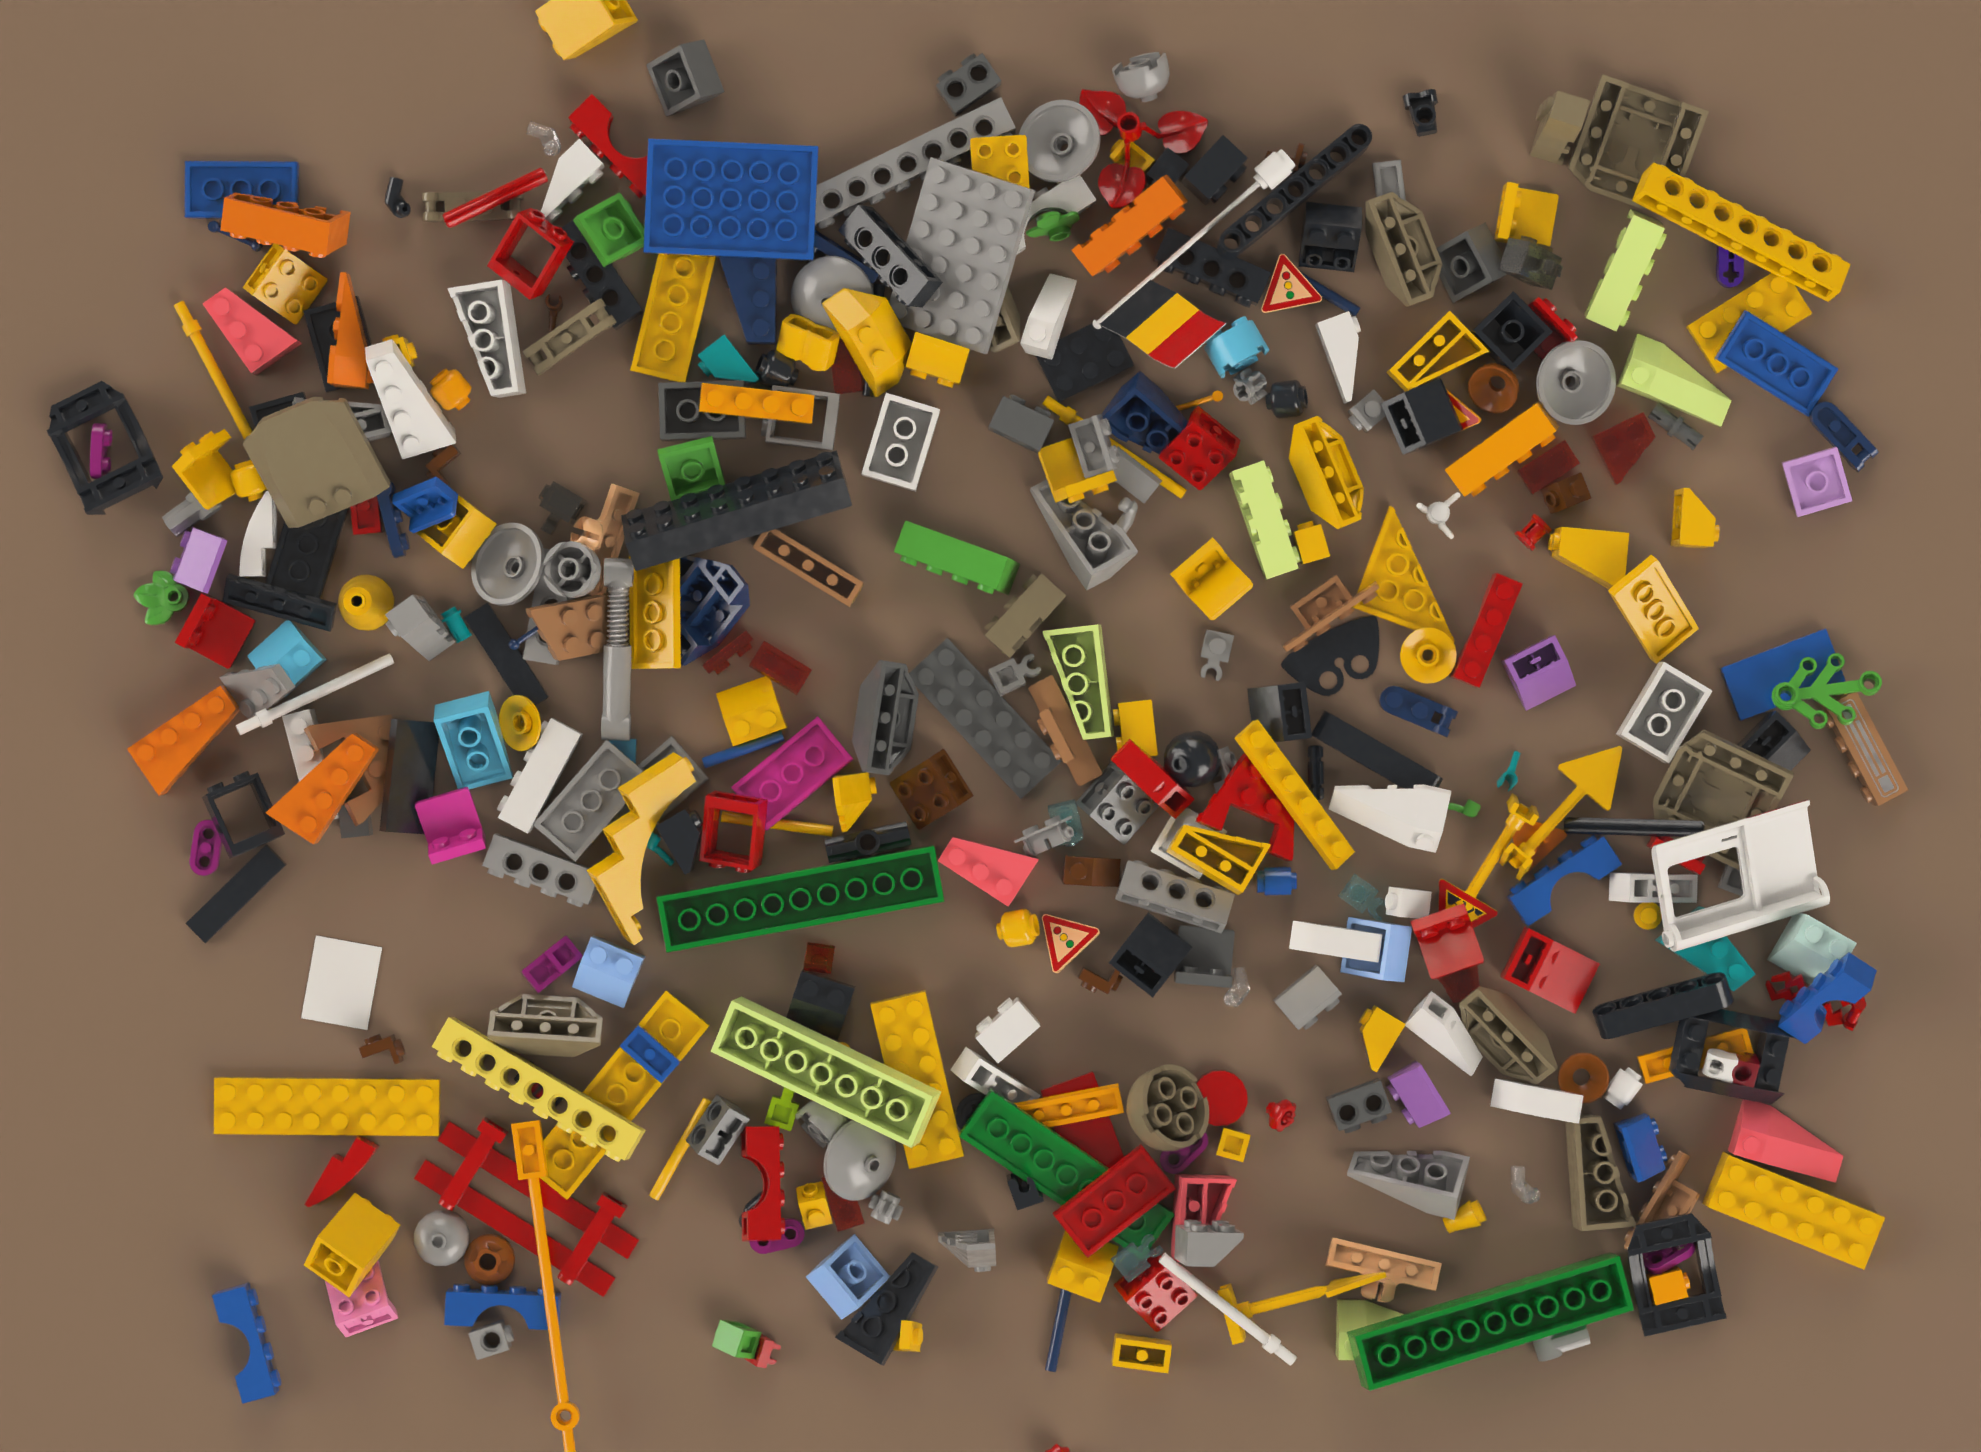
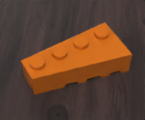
M1168 175L1162 176L1136 197L1131 205H1127L1116 213L1108 224L1105 223L1090 234V239L1085 243L1078 244L1071 250L1092 277L1104 270L1107 273L1113 271L1121 264L1118 259L1125 253L1129 256L1142 247L1139 241L1145 236L1154 237L1164 228L1161 225L1162 222L1169 217L1173 221L1185 211L1183 205L1188 200Z
M236 192L224 198L220 231L229 232L233 238H254L257 243L262 245H272L275 243L283 245V249L287 251H308L310 256L324 258L347 244L351 215L349 211L341 210L340 214L334 215L326 213L327 208L315 206V208L299 209L298 203L289 201L277 202L274 205L272 204V198Z
M352 733L274 804L266 814L310 843H318L380 748L359 734Z

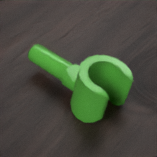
M1469 799L1464 807L1450 802L1448 805L1449 810L1458 811L1471 818L1477 816L1481 808L1480 804Z

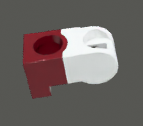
M1709 1049L1702 1073L1723 1082L1754 1088L1760 1063L1756 1054L1745 1053V1055L1720 1049Z

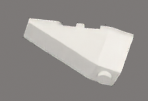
M1424 784L1414 785L1413 789H1398L1397 785H1388L1387 789H1372L1369 785L1335 786L1328 809L1403 845L1436 853L1443 833L1451 790Z

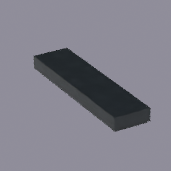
M228 574L226 577L222 600L224 603L329 632L333 628L337 603L233 574Z
M488 602L464 617L513 695H523L529 698L535 706L549 698L528 663L523 659L519 649L512 650L509 648V641L512 638Z
M265 845L185 924L204 943H207L287 864L268 845Z

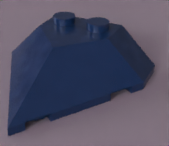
M692 555L680 558L682 666H686L718 647L749 608L748 584L733 565Z

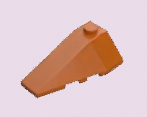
M340 272L336 310L340 312V317H336L333 323L334 339L337 340V344L330 346L327 383L334 387L369 390V383H374L366 362L365 347L368 346L351 277L346 272Z

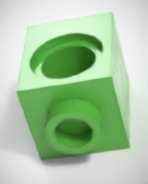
M720 1320L712 1347L734 1357L754 1359L762 1332L737 1321Z

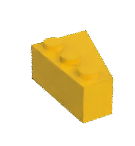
M1183 825L1179 828L1166 852L1239 895L1244 892L1271 844Z

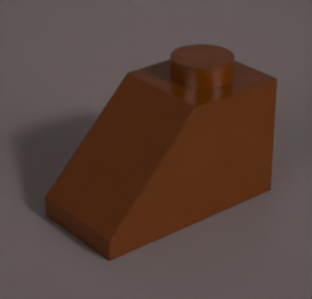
M1065 855L1063 884L1118 887L1121 859Z

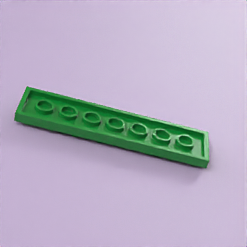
M990 1089L959 1132V1137L1027 1182V1177H1031L1039 1191L1060 1205L1065 1204L1109 1169L993 1089ZM1159 1202L1112 1240L1140 1259H1143L1173 1218L1174 1212Z

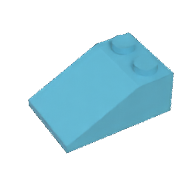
M489 691L435 705L434 723L458 789L464 787L473 789L513 778L499 719Z

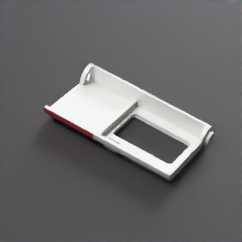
M1810 801L1797 802L1652 847V860L1664 927L1662 940L1667 948L1670 947L1672 951L1676 952L1829 904V890L1826 883L1817 876L1807 811ZM1736 847L1743 895L1731 901L1675 917L1668 868L1675 864Z

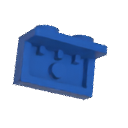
M434 477L393 494L392 504L410 517L409 531L416 533L455 517L458 493L438 477Z

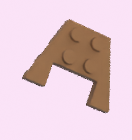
M391 714L310 725L304 729L315 751L339 739L343 742L352 733L359 734L380 748L361 777L368 792L344 804L355 826L363 823L383 801L391 719H393Z

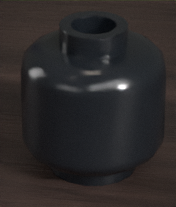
M771 350L767 354L763 353L760 356L755 374L758 375L759 382L767 387L772 388L773 385L788 387L789 384H795L799 370L795 369L796 363L794 359L786 357L776 350Z
M1297 380L1275 382L1271 386L1270 393H1267L1265 396L1267 409L1272 410L1277 418L1297 417L1303 413L1304 408H1308L1307 389L1305 386H1301Z

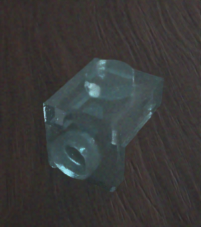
M1075 799L1048 805L1050 818L1060 815L1062 820L1072 815V819L1067 820L1066 823L1072 827L1074 836L1071 837L1069 842L1060 845L1066 847L1073 846L1084 839V829Z

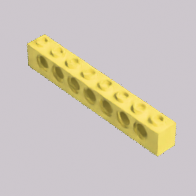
M448 1017L432 1045L433 1048L438 1050L436 1055L450 1063L452 1060L462 1064L460 1068L462 1071L474 1077L476 1074H479L486 1079L484 1082L486 1085L497 1091L500 1088L510 1093L508 1097L521 1105L524 1102L534 1107L532 1111L544 1119H547L548 1116L558 1121L556 1126L568 1133L574 1130L582 1135L581 1141L594 1148L596 1145L606 1149L604 1154L617 1162L621 1159H630L646 1131L513 1051L488 1039L486 1035L455 1017ZM465 1040L471 1044L472 1048L468 1056H464L460 1052V1044ZM487 1055H492L495 1059V1067L492 1070H487L484 1067L483 1061ZM511 1069L517 1070L520 1076L519 1081L515 1085L511 1084L507 1078L508 1072ZM535 1083L541 1084L544 1090L542 1097L539 1099L535 1098L531 1093V1088ZM559 1097H563L568 1103L567 1110L564 1113H560L555 1107V1102ZM583 1111L588 1112L592 1117V1122L588 1127L582 1126L579 1121L580 1114ZM608 1125L612 1126L616 1131V1137L613 1141L606 1140L603 1135L604 1128Z

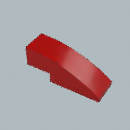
M359 1135L354 1140L345 1158L337 1153L333 1155L304 1205L311 1207L339 1191L364 1168L379 1145Z

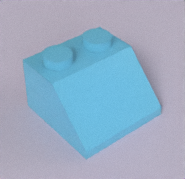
M289 620L282 623L247 655L256 669L262 666L280 664L295 685V688L327 660L303 632Z

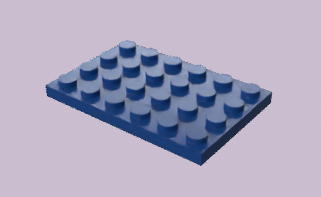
M648 139L643 252L814 261L819 147Z

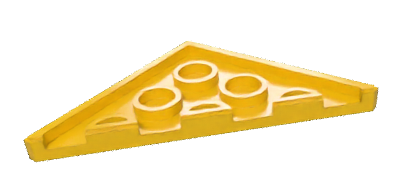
M1389 506L1357 591L1359 593L1376 581L1379 585V589L1376 590L1378 595L1368 603L1363 604L1360 601L1352 608L1414 631L1425 627L1437 628L1445 632L1454 643L1455 640L1395 513L1396 511L1394 507Z

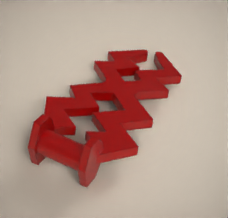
M1790 971L1772 976L1771 982L1767 980L1765 984L1772 1001L1785 998V1001H1791L1798 992L1793 993L1790 987L1797 985L1798 990L1804 986L1808 987L1802 974L1792 978ZM1785 981V989L1776 991L1771 983ZM1864 997L1855 1004L1841 1001L1842 1007L1849 1004L1852 1006L1850 1011L1843 1016L1841 1008L1833 1011L1830 1001L1822 1004L1827 1011L1825 1018L1828 1027L1843 1024L1846 1029L1851 1031L1856 1027L1861 1013L1867 1006Z

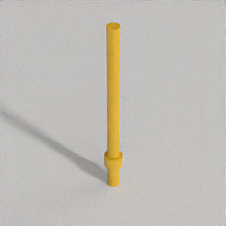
M180 301L174 307L184 324L182 329L186 336L190 337L245 440L251 434L252 429L200 332L202 330L197 319H193L185 302Z
M1049 395L1042 403L1043 406L1060 416L1059 420L1066 425L1084 420L1076 414V410L1070 406L1066 408ZM1109 437L1112 446L1115 445L1121 448L1161 479L1160 485L1180 499L1183 497L1187 489Z

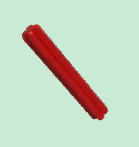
M538 168L444 213L443 219L446 225L452 228L547 183L548 177L542 168Z

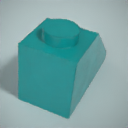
M725 335L698 354L702 360L698 365L707 377L713 374L717 380H743L749 384H757L759 382V378Z

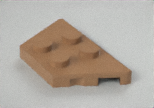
M609 593L526 608L528 617H531L538 627L537 632L542 640L546 641L548 650L555 660L561 661L603 652V645L609 643L607 642L609 640V637H607L609 635V632H607L609 630V627H607L609 622L607 620H610V617H607V615H610V612H607V610H610V607L607 606L610 605V602L607 601L610 600V597L607 596L610 595Z

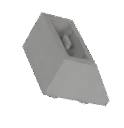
M1314 965L1274 998L1273 1001L1298 1030L1302 1027L1306 1030L1317 1022V1014L1322 1010L1330 1011L1340 1002L1338 997L1342 993L1319 966Z
M1184 1220V1225H1176L1174 1258L1185 1266L1215 1267L1244 1239V1233L1236 1229L1235 1225L1229 1224L1228 1221L1213 1220L1212 1225L1201 1224L1199 1220Z

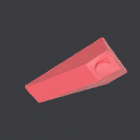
M1742 1100L1728 1148L1730 1153L1836 1183L1843 1155L1771 1105L1751 1100Z

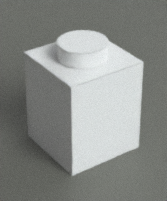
M1389 886L1388 894L1385 897L1386 914L1416 919L1428 916L1432 892Z

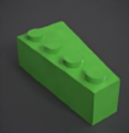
M906 520L894 550L895 553L901 555L900 561L913 566H916L917 562L927 565L926 570L940 576L943 571L952 574V580L965 585L968 584V581L977 583V589L989 594H993L994 590L1009 595L1020 563L1008 557Z

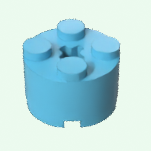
M1246 316L1231 323V329L1223 333L1219 330L1206 342L1207 345L1204 349L1220 378H1225L1226 371L1233 375L1258 361L1256 356L1262 351L1265 356L1270 350L1254 321H1248Z

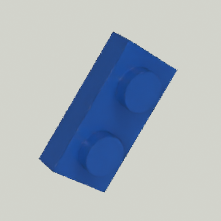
M640 1025L620 1045L626 1053L661 1084L681 1062Z

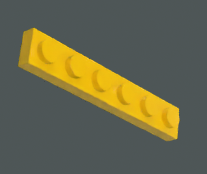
M1252 721L1234 739L1331 870L1338 869L1355 851L1260 721Z

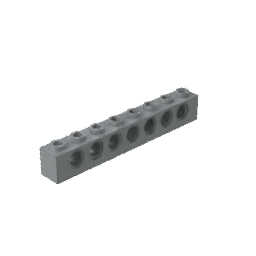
M1000 97L818 184L815 227L819 226L820 229L826 228L835 223V217L843 213L845 217L850 216L858 205L870 202L871 205L884 200L886 198L885 193L895 189L896 193L901 192L911 186L910 181L919 177L923 181L930 161L926 157L925 152L931 146H936L941 150L942 154L938 158L939 160L957 165L962 162L960 157L971 153V138L1012 136L1011 133L1015 132L1016 127L1002 98ZM981 122H987L991 125L992 132L989 135L982 136L976 131L977 125ZM956 134H962L966 137L967 143L962 148H956L951 144V138ZM906 158L913 159L916 163L915 169L912 172H904L900 168L902 160ZM881 170L887 171L891 175L890 181L886 184H878L874 179L877 172ZM859 182L865 186L863 195L855 197L850 194L849 188L853 183ZM828 195L839 197L840 203L836 208L829 209L824 205V200Z

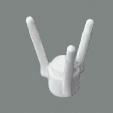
M1456 492L1444 502H1434L1428 507L1422 503H1417V508L1422 513H1426L1428 521L1432 524H1438L1439 529L1450 539L1454 538V534L1446 526L1445 522L1450 515L1449 506L1460 497L1459 492Z

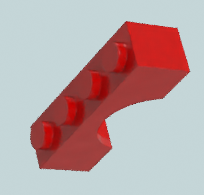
M591 94L568 117L573 123L569 128L580 139L586 136L592 142L589 148L600 159L605 156L612 163L609 168L617 177L621 179L625 176L632 183L629 189L639 199L643 196L646 197L648 155L641 158H631L615 150L610 140V127L614 117Z
M1499 573L1492 575L1483 596L1476 622L1464 647L1460 651L1450 675L1451 678L1472 687L1480 688L1523 583Z
M779 1126L745 1127L740 1134L741 1157L751 1161L760 1171L763 1180V1191L756 1205L742 1213V1241L781 1240V1235L785 1233V1219L781 1218V1206H784L785 1193L783 1189H780V1178L784 1177V1163L780 1161V1150H783L784 1146L783 1133H779Z

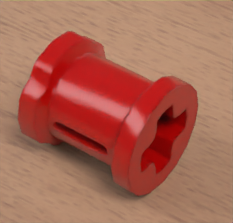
M1536 514L1531 516L1532 520L1521 531L1514 533L1521 543L1531 551L1535 549V544L1546 533L1549 534L1552 531Z

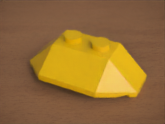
M843 288L821 303L874 396L879 397L896 385L901 379L912 342L887 298Z
M1319 416L1295 424L1289 460L1310 510L1337 529L1361 520L1362 513L1360 511L1363 504L1364 487L1343 437L1331 426L1322 422Z

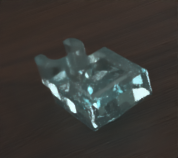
M1354 873L1338 897L1362 914L1368 908L1370 916L1376 920H1382V917L1376 913V909L1379 905L1385 906V900L1374 898L1379 891Z
M1152 1234L1146 1235L1142 1239L1141 1246L1138 1248L1132 1242L1111 1258V1261L1128 1283L1151 1266L1146 1259L1157 1257L1163 1252V1248L1160 1245L1153 1250L1149 1249V1243L1155 1239Z

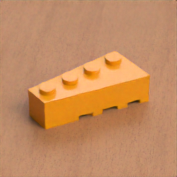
M1538 400L1527 411L1520 413L1507 423L1506 426L1494 432L1484 442L1478 444L1449 465L1445 471L1464 497L1470 493L1474 497L1487 488L1485 482L1490 478L1494 477L1497 481L1510 471L1507 466L1515 460L1520 464L1533 454L1530 450L1536 445L1540 444L1543 448L1556 438L1553 433L1560 426L1543 409Z

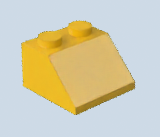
M915 332L906 369L911 370L910 375L926 380L928 375L938 378L937 384L953 388L954 384L960 385L970 349Z
M1690 488L1674 490L1671 546L1690 548L1714 547V542H1718L1720 532L1719 525H1715L1716 518Z
M458 494L455 517L416 533L439 553L464 569L497 524Z
M769 675L716 693L733 746L788 728Z
M1065 1230L1049 1271L1047 1283L1100 1303L1109 1281L1119 1246L1108 1242L1087 1258Z

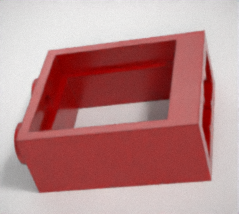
M532 208L517 213L487 267L529 300L544 294L574 243L567 236L565 230L554 226L545 219L546 217L542 212ZM528 226L556 247L538 278L511 257Z
M716 790L706 795L699 861L709 863L708 866L713 868L735 867V871L741 873H750L762 865L768 799ZM720 809L754 815L750 856L716 850Z

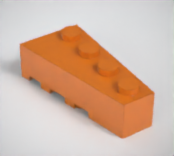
M220 685L127 748L158 796L165 795L171 789V786L179 777L188 770V767L205 751L212 740L240 711L239 706L225 685Z

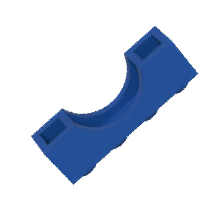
M1594 834L1580 843L1582 847L1574 853L1571 850L1566 851L1557 858L1558 863L1551 868L1545 865L1533 873L1535 878L1528 883H1525L1523 880L1510 888L1512 893L1506 897L1524 925L1529 926L1552 911L1550 903L1551 892L1554 885L1563 876L1573 872H1584L1594 879L1600 880L1622 865L1604 836H1598L1597 838Z
M1850 952L1840 960H1834L1824 974L1819 973L1814 978L1812 984L1808 987H1802L1793 1000H1787L1782 1005L1779 1011L1781 1018L1778 1027L1802 1043H1808L1822 1031L1827 1014L1822 1004L1833 1000L1847 1001L1855 1004L1872 990L1877 970Z
M246 1283L217 1291L212 1295L219 1322L230 1324L240 1329L246 1336L250 1346L248 1363L235 1376L242 1404L275 1395L279 1391L278 1386L282 1384L279 1371L273 1369L271 1359H274V1353L270 1342L266 1343L263 1332H266V1324L263 1316H258L256 1305L259 1304L255 1288L251 1289L250 1284Z
M453 1284V1288H448L446 1291L444 1325L472 1327L484 1310L502 1305L518 1311L525 1319L528 1329L548 1330L543 1289L540 1287L537 1289V1292L526 1291V1287L510 1286L509 1290H498L497 1285H482L481 1289H470V1284ZM555 1293L558 1323L560 1326L561 1293Z

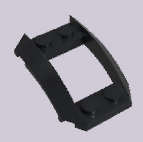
M100 381L51 406L49 415L51 422L49 429L46 431L60 454L87 515H106L104 509L151 486H154L155 489L158 488L163 475L147 438L123 393ZM115 408L139 458L91 481L67 432Z
M1719 1009L1679 1020L1669 1071L1675 1078H1679L1686 1088L1773 1104L1785 1094L1778 1091L1789 1038L1794 1037L1778 1027L1780 1020ZM1709 1021L1760 1032L1756 1051L1760 1067L1754 1088L1698 1076Z
M1692 1213L1636 1225L1627 1252L1644 1337L1727 1318L1716 1272L1711 1232ZM1694 1242L1703 1293L1659 1305L1652 1304L1642 1254Z

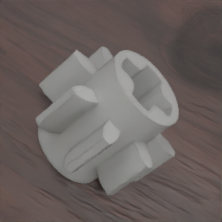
M1250 367L1233 377V380L1236 382L1233 386V391L1240 401L1248 400L1250 405L1267 395V392L1264 390L1267 386V381L1260 371L1252 372Z
M882 1190L880 1196L874 1194L868 1204V1207L873 1209L870 1216L885 1224H890L892 1218L898 1221L903 1211V1207L899 1205L901 1198L886 1190Z

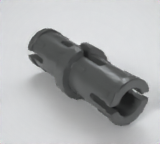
M1660 403L1655 406L1648 416L1649 419L1667 430V435L1670 437L1675 436L1690 447L1691 450H1694L1704 437V435L1683 422L1684 418L1681 416L1679 418L1661 406Z

